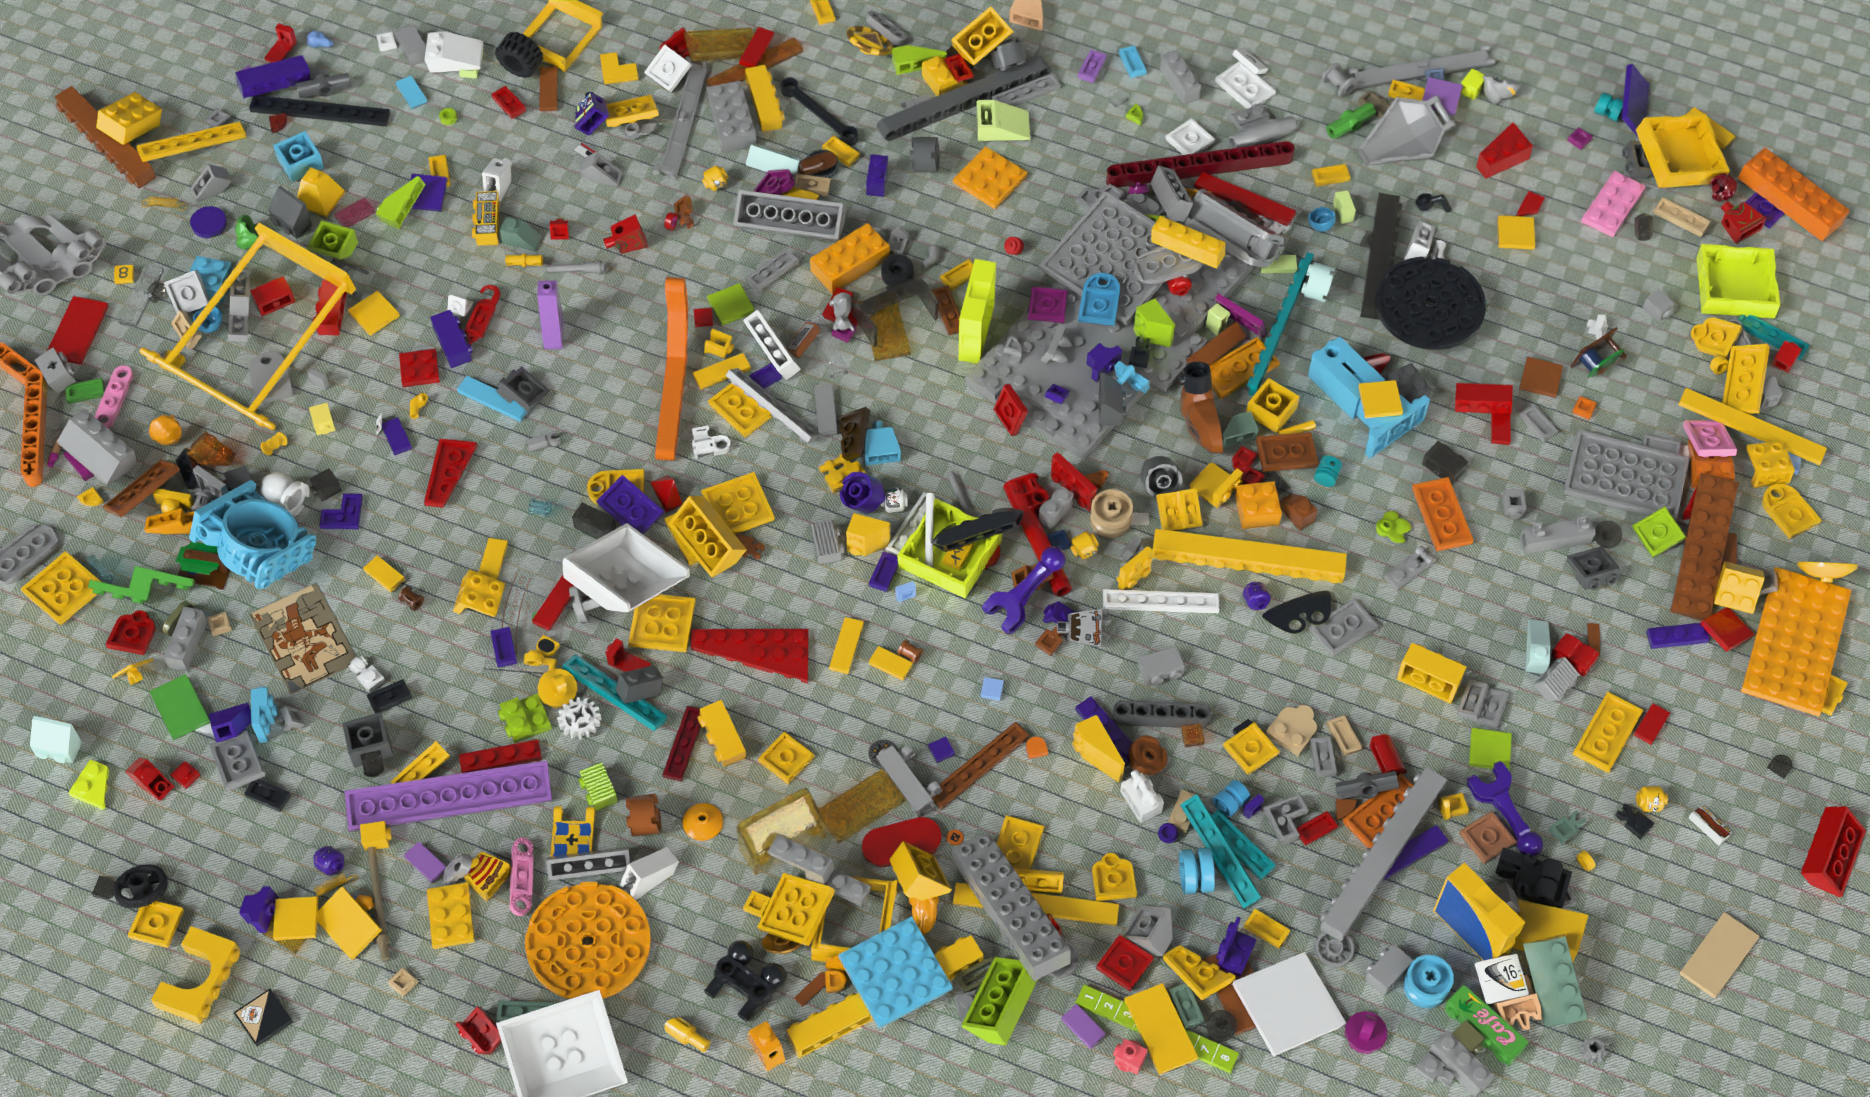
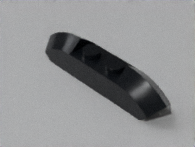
M998 508L992 510L990 515L983 514L978 519L966 520L960 525L953 523L940 531L931 544L939 550L948 552L1016 529L1022 522L1024 511L1015 508Z

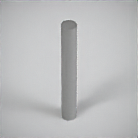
M948 472V479L963 512L973 516L954 472Z

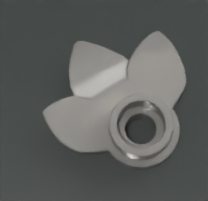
M650 119L623 124L625 127L624 134L630 139L650 134L656 128V124L650 123Z

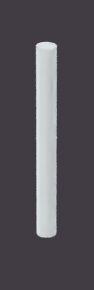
M926 493L925 565L933 568V544L931 542L933 540L934 494Z

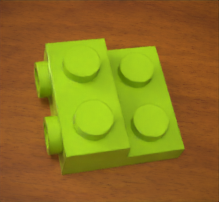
M538 693L521 700L516 697L499 704L500 710L497 711L501 722H506L505 732L508 738L512 737L514 744L552 729Z

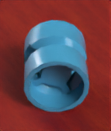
M1232 780L1224 787V790L1218 792L1212 798L1216 809L1229 818L1237 812L1239 807L1244 806L1251 799V796L1241 782Z

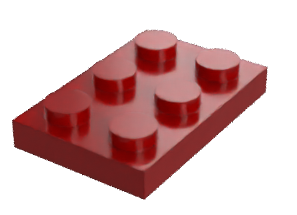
M1059 452L1055 453L1052 456L1051 464L1052 480L1072 492L1077 503L1090 512L1097 487Z

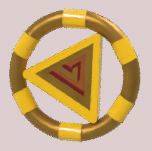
M852 26L846 32L849 41L865 54L886 56L892 53V42L872 28ZM882 42L887 46L886 49H883Z

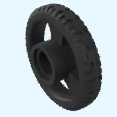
M139 865L126 870L117 878L114 883L113 894L116 901L124 907H145L157 901L165 893L168 879L165 872L156 865ZM159 883L157 888L153 890L152 885ZM130 888L133 898L124 897L121 894L122 889Z

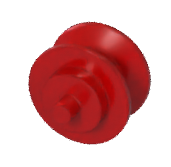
M1009 237L1004 243V249L1008 254L1019 255L1024 250V242L1018 237Z

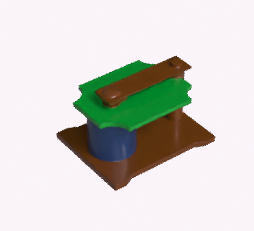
M1615 327L1598 340L1584 347L1570 367L1572 368L1579 362H1582L1590 372L1589 378L1595 375L1599 376L1620 361L1627 358V355L1624 353L1625 350H1622L1612 339L1618 328ZM1609 344L1616 353L1604 360L1597 351Z
M191 541L187 546L180 548L176 562L181 565L178 576L194 579L195 584L224 590L230 569L220 560L217 546H209L205 543H194Z

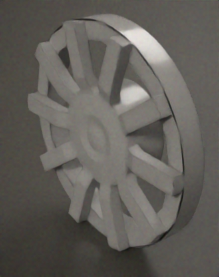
M1325 932L1321 933L1315 943V953L1318 959L1324 965L1333 968L1347 965L1354 954L1352 939L1346 935L1344 939L1349 944L1343 945L1341 941L1333 937L1329 941L1326 937L1328 934ZM1323 938L1327 945L1319 943L1320 940ZM1318 946L1326 948V950L1319 952ZM1350 947V953L1343 951V949ZM1327 953L1328 955L1324 959L1322 955ZM1341 954L1349 957L1346 960H1344ZM1330 957H1333V962L1328 961ZM1336 957H1338L1341 960V962L1336 963Z

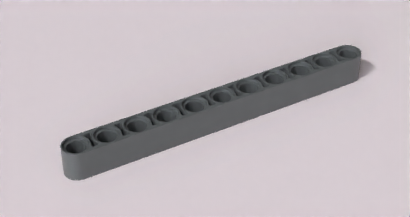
M1042 56L1033 57L1026 60L1025 63L1013 65L1009 69L996 72L883 118L878 122L877 128L886 141H892L977 106V100H992V96L1048 75L1051 73V68Z

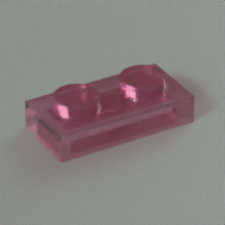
M364 197L336 212L334 216L341 226L348 228L371 216L375 211Z

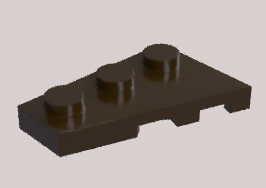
M867 407L838 416V421L841 423L839 432L842 434V457L846 461L861 457L871 411Z

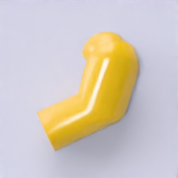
M420 393L411 399L409 408L410 418L416 419L419 417V409L428 401L426 393Z

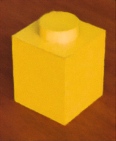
M385 821L360 824L361 843L365 851L369 847H375L376 849L389 847V840H392L391 828H387Z

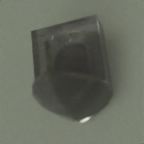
M380 750L360 755L365 776L377 777L384 772Z

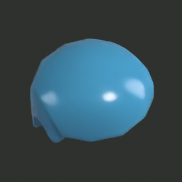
M1319 207L1309 213L1308 220L1310 226L1315 231L1324 232L1333 227L1336 219L1334 211L1326 207Z
M205 306L193 315V322L196 320V318L199 316V314L202 312ZM214 307L198 330L205 333L218 330L222 323V312L217 307Z

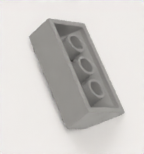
M86 409L69 419L57 440V443L107 486L137 466L135 451Z

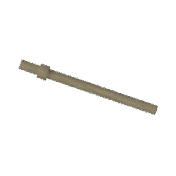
M369 847L367 851L376 923L382 929L376 937L377 946L380 947L381 961L390 960L388 950L390 941L389 935L386 934L376 848Z

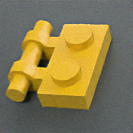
M842 454L838 458L825 461L823 465L818 467L821 473L829 472L828 475H825V481L834 494L842 490L844 485L842 482L850 473H866L858 460L850 463V461H846L842 457ZM840 464H843L844 467L838 470L834 468Z

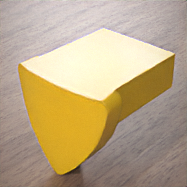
M1463 793L1438 797V807L1444 820L1468 814L1469 809Z

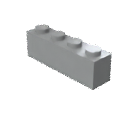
M1158 166L1150 185L1168 218L1174 222H1185L1193 202L1175 170Z
M630 846L550 856L546 859L549 881L626 871L628 864L632 863Z

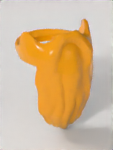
M939 896L923 901L909 898V904L912 905L913 919L923 935L929 933L935 925Z

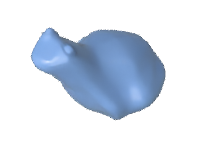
M312 31L307 35V45L309 47L329 48L333 46V41L329 40L322 32Z

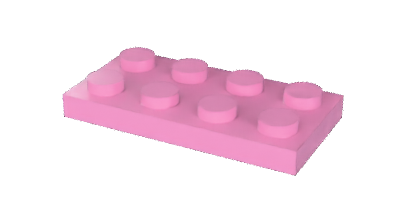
M1614 171L1582 217L1581 222L1614 237L1646 186Z

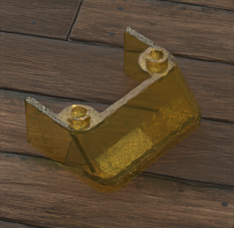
M807 788L801 789L744 819L737 825L739 850L754 875L759 874L758 865H764L770 860L771 855H769L768 850L778 834L790 840L805 832L809 836L820 834L822 839L826 838L825 822L810 791Z

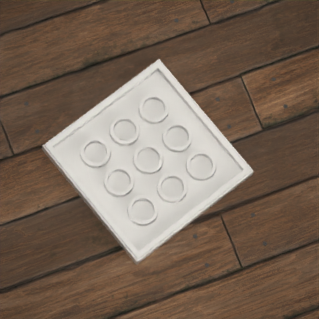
M1305 952L1240 978L1232 984L1273 1057L1346 1025L1343 1016Z

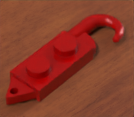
M485 285L480 290V293H483L485 290L490 289L494 291L491 299L477 301L465 328V334H467L470 345L479 338L484 337L496 310L495 307L500 299L501 292L495 285Z

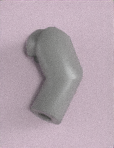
M931 245L928 248L929 257L921 261L925 269L940 260L941 250L937 245Z

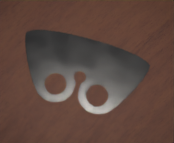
M1318 591L1289 600L1266 611L1262 617L1285 632L1291 634L1300 633L1306 627L1305 620L1300 617L1301 613H1305L1306 619L1313 625H1321L1328 621L1331 612L1330 592ZM1314 612H1320L1324 618L1321 621H1314L1311 615ZM1297 620L1301 623V627L1298 630H1293L1289 627V623Z

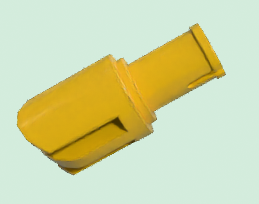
M678 1016L665 1023V1031L682 1044L690 1043L703 1053L709 1048L711 1041L698 1034L696 1027Z

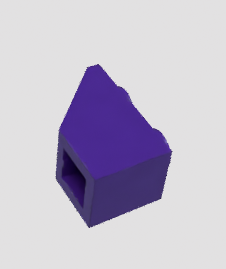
M248 702L209 714L216 742L237 737L251 723V709Z

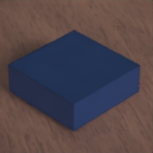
M1065 529L1047 534L1052 547H1058L1061 550L1070 549L1071 543Z

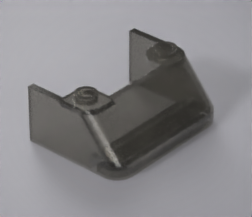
M905 278L852 302L851 313L873 347L877 346L878 329L870 317L874 316L879 310L918 295L933 319H938L939 301L924 280Z

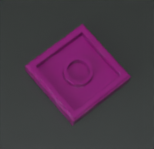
M1031 287L1028 320L1064 323L1068 290Z

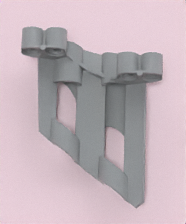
M33 215L21 216L14 221V225L0 227V237L18 253V259L14 262L7 261L0 254V286L9 294L32 291L38 296L46 295L55 289L57 283L70 277L80 279L87 276L93 269L92 263L104 249L106 239L95 229H89L82 235H76L51 215L42 218ZM34 228H47L63 243L58 245L53 253H50L30 235V231Z

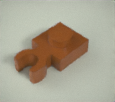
M736 533L735 536L747 549L742 556L747 558L748 554H752L755 559H761V553L756 551H764L765 545L762 543L754 544L753 538Z

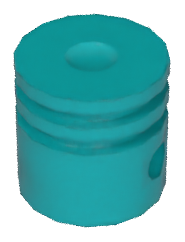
M1323 456L1314 474V480L1322 486L1333 487L1342 469V462L1333 456Z

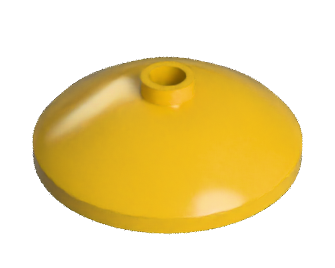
M1797 561V566L1808 575L1821 578L1820 582H1833V578L1845 577L1858 568V564Z

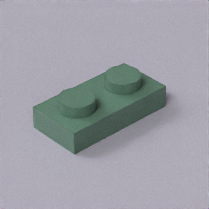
M1187 984L1168 990V994L1185 1029L1204 1023L1203 1015L1191 988Z

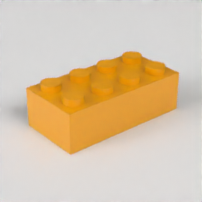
M866 223L811 257V272L833 294L837 287H845L882 264L890 256V246L869 223Z

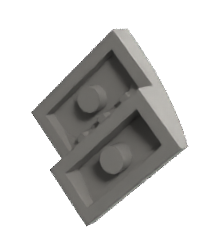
M1469 680L1457 714L1476 723L1498 728L1509 697L1508 692L1491 689L1487 683Z

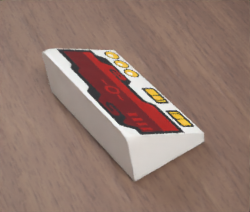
M1703 805L1695 809L1689 816V819L1718 846L1733 834L1730 829Z

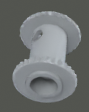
M1334 63L1326 69L1322 76V81L1324 83L1331 81L1339 89L1338 96L1345 97L1354 90L1357 79L1355 77L1348 79L1340 72L1341 64Z

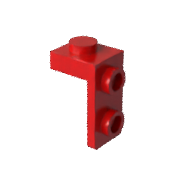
M280 23L277 24L275 29L278 40L264 57L265 61L273 63L284 60L297 43L292 27Z
M617 638L606 649L605 654L608 665L620 671L628 672L651 666L650 662L624 651L623 641Z

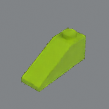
M911 45L892 48V62L897 75L922 70V62L936 56L947 58L946 51Z
M417 176L385 198L382 204L378 206L376 212L380 221L399 229L425 187L423 180Z

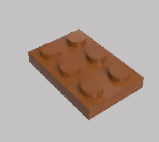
M1311 432L1256 437L1255 441L1263 472L1316 468L1319 465Z

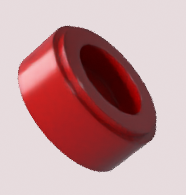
M669 212L664 221L665 229L671 231L675 229L678 221L676 213Z

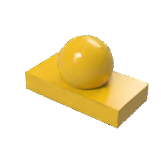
M159 488L152 493L156 503L161 504L163 513L180 508L191 510V507L194 506L191 494Z

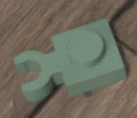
M1574 811L1569 820L1563 816L1548 829L1562 845L1575 836L1578 832L1577 828H1581L1586 822L1585 818L1582 821L1575 819L1579 813L1578 811Z

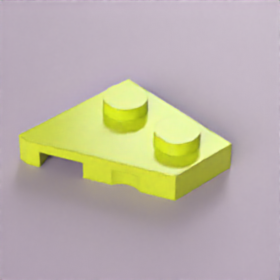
M90 759L68 793L74 798L104 810L106 807L105 793H107L109 768Z

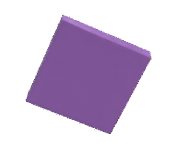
M1428 77L1422 101H1427L1438 95L1446 112L1455 115L1462 85ZM1432 105L1431 108H1432L1434 111H1437V109L1435 108V106Z

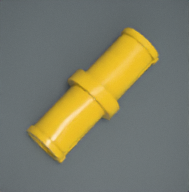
M522 253V255L506 254L505 263L506 266H543V255H527V253Z

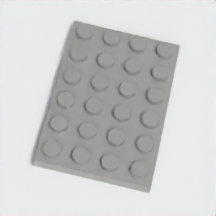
M1578 429L1563 494L1646 516L1666 507L1676 521L1690 458Z

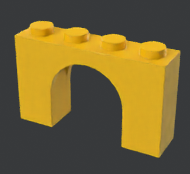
M191 926L181 945L186 953L203 958L211 963L209 977L203 984L193 989H181L161 981L151 1001L158 1009L201 1024L203 1019L208 1017L213 1000L218 998L222 983L228 979L230 968L233 963L237 962L240 956V949L234 941Z

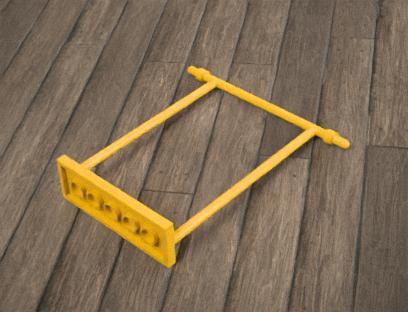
M258 223L255 227L259 235L257 240L167 358L164 359L160 357L159 353L154 350L150 351L145 347L140 349V353L146 356L150 362L163 366L253 419L257 425L273 431L276 429V425L269 421L268 417L263 414L259 415L255 411L343 293L346 291L352 295L356 288L347 272ZM264 244L336 285L338 289L249 408L175 366L172 362L261 245Z

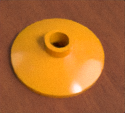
M708 803L693 805L683 816V829L694 840H710L717 836L722 829V814L718 808ZM700 817L706 818L704 821L699 820Z

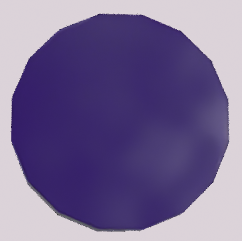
M207 206L193 213L190 219V226L197 236L210 238V236L215 235L216 237L225 230L227 220L221 209Z

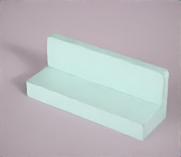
M753 144L750 146L746 165L768 172V170L789 169L795 180L799 163L803 159L759 144Z

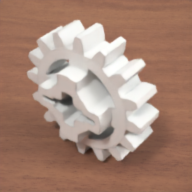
M577 697L576 702L570 699L569 705L563 704L564 710L558 711L559 717H557L560 730L564 731L565 736L570 734L571 739L578 736L579 740H582V735H586L589 738L590 732L596 733L595 727H600L599 720H601L599 707H595L594 701L588 703L587 698L580 701V698Z

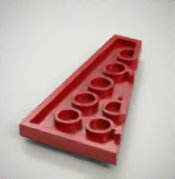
M691 629V650L710 656H720L731 662L734 660L751 668L769 673L775 672L784 675L786 678L799 679L801 682L808 684L809 629Z

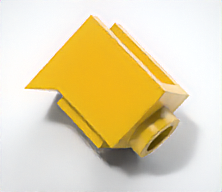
M712 329L710 340L705 342L704 354L711 353L725 359L726 355H730L733 351V336Z

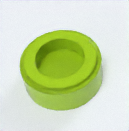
M452 108L442 109L439 113L441 123L444 125L454 124L457 121L456 111Z

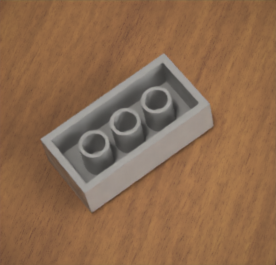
M741 81L706 87L708 104L722 154L748 149L751 145L756 144V133Z

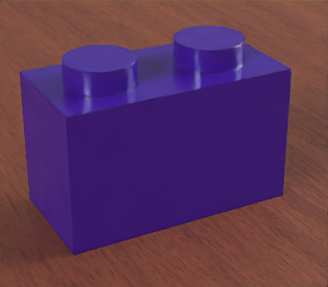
M871 154L866 179V195L884 197L888 175V156Z

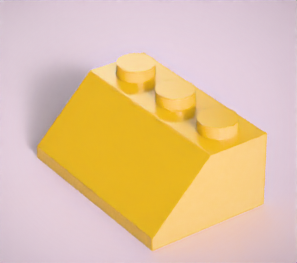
M990 6L951 39L952 46L966 61L974 66L1009 37L1013 31Z
M903 841L889 859L893 871L898 877V882L904 890L903 893L911 899L916 898L923 901L950 893L952 890L936 857Z

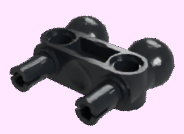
M737 940L730 944L727 955L718 960L713 971L714 978L705 988L704 993L714 999L724 984L735 989L748 999L737 1013L742 1020L747 1022L757 1008H763L764 1005L771 1001L775 989L784 985L787 973L782 965L769 963L763 967L759 977L745 967V965L751 962L753 957L752 946L746 941ZM727 966L733 967V969H732L731 972H729V973H724V972H723V969H724L725 967H727ZM760 989L766 990L763 996H757L756 992Z

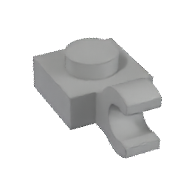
M1429 1052L1425 1054L1415 1068L1417 1073L1433 1083L1435 1079H1438L1447 1087L1451 1085L1455 1077L1450 1071L1443 1070L1445 1063Z

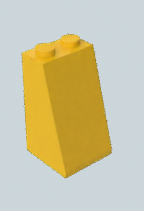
M1518 900L1521 911L1517 914L1525 921V924L1520 934L1515 938L1513 948L1525 952L1523 943L1565 934L1573 962L1579 951L1588 915Z

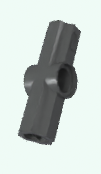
M348 72L333 76L323 73L317 75L314 80L296 84L300 98L317 94L321 97H328L333 91L352 87Z
M1395 771L1378 775L1364 772L1358 775L1357 779L1335 783L1339 800L1357 796L1371 799L1378 792L1399 788Z

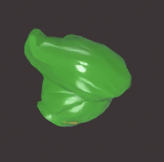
M243 214L239 217L235 226L236 246L242 250H249L259 237L255 230L257 224H254L249 215Z

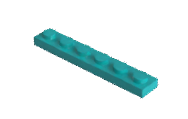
M575 654L563 664L562 669L572 674L575 679L654 732L667 721L668 716L643 699L625 704L616 692L618 682Z
M1195 794L1180 804L1205 847L1210 848L1213 860L1242 907L1246 909L1262 899L1200 796Z

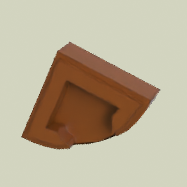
M1336 799V820H1343L1354 811L1356 799Z

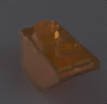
M206 431L191 444L187 453L202 466H229L235 456V453L229 447L224 446L214 435Z

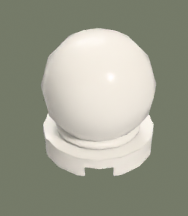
M274 472L267 475L262 480L259 494L266 501L282 506L293 517L304 508L302 503L305 496L309 497L310 492L308 485L301 481H295L290 475L282 472Z

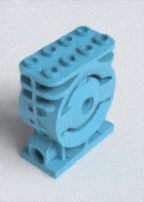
M250 480L196 510L189 539L194 543L201 540L206 545L217 546L218 556L222 563L236 574L246 577L248 582H255L254 586L260 590L267 588L274 581L282 579L289 572H294L304 563H309L313 557L312 553L316 545V536L312 533L307 535L308 530L305 527L299 528L295 518L285 508L276 503L266 501L264 497L255 491L257 484Z

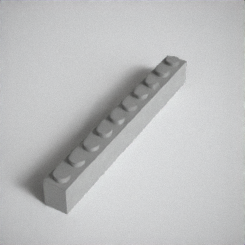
M1426 767L1423 772L1419 771L1413 780L1415 782L1412 788L1409 786L1403 795L1405 797L1404 801L1396 804L1393 810L1395 814L1392 818L1388 817L1383 824L1385 829L1382 833L1378 832L1372 841L1374 843L1371 849L1368 847L1362 856L1363 862L1355 865L1352 870L1353 877L1351 880L1347 878L1343 883L1341 895H1335L1330 904L1332 908L1330 911L1325 910L1321 916L1320 921L1322 924L1320 930L1341 942L1343 941L1444 789L1447 779L1430 768Z

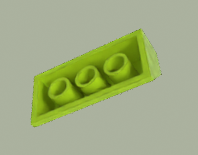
M994 957L961 1024L962 1028L988 1043L1007 1045L1037 983V980L1033 981L1020 960Z

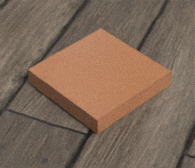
M1493 811L1482 816L1459 832L1484 865L1499 856L1503 847L1510 849L1517 844L1516 839Z

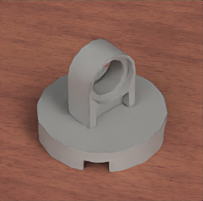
M569 587L570 597L574 596L572 605L579 622L581 621V624L588 623V610L601 605L588 595H582L581 590L577 587Z

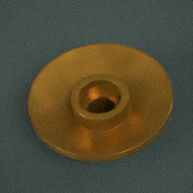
M767 934L762 940L763 949L774 954H787L802 945L771 934Z

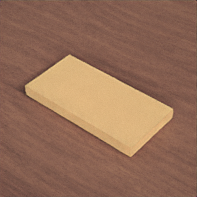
M1724 912L1679 974L1715 999L1760 936Z

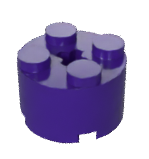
M852 472L842 482L844 485L842 490H840V499L850 509L863 514H869L885 501L883 485L880 480L863 472Z

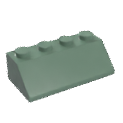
M1565 934L1523 943L1535 991L1541 1006L1544 1025H1564L1588 1020Z

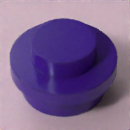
M1165 823L1158 830V836L1164 843H1173L1178 838V829L1172 823Z

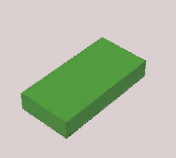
M103 378L71 384L65 388L67 402L72 404L103 397L105 393Z

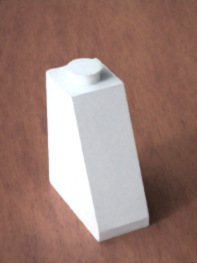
M666 847L629 863L619 888L637 900L672 876L679 861Z

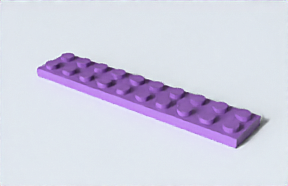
M541 761L345 791L349 832L359 831L360 824L385 821L386 826L552 802L548 762Z

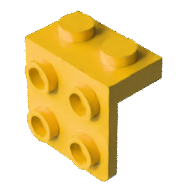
M1209 463L1190 483L1189 488L1197 489V494L1218 509L1237 489V485H1242L1243 472L1236 468L1230 475L1216 464Z

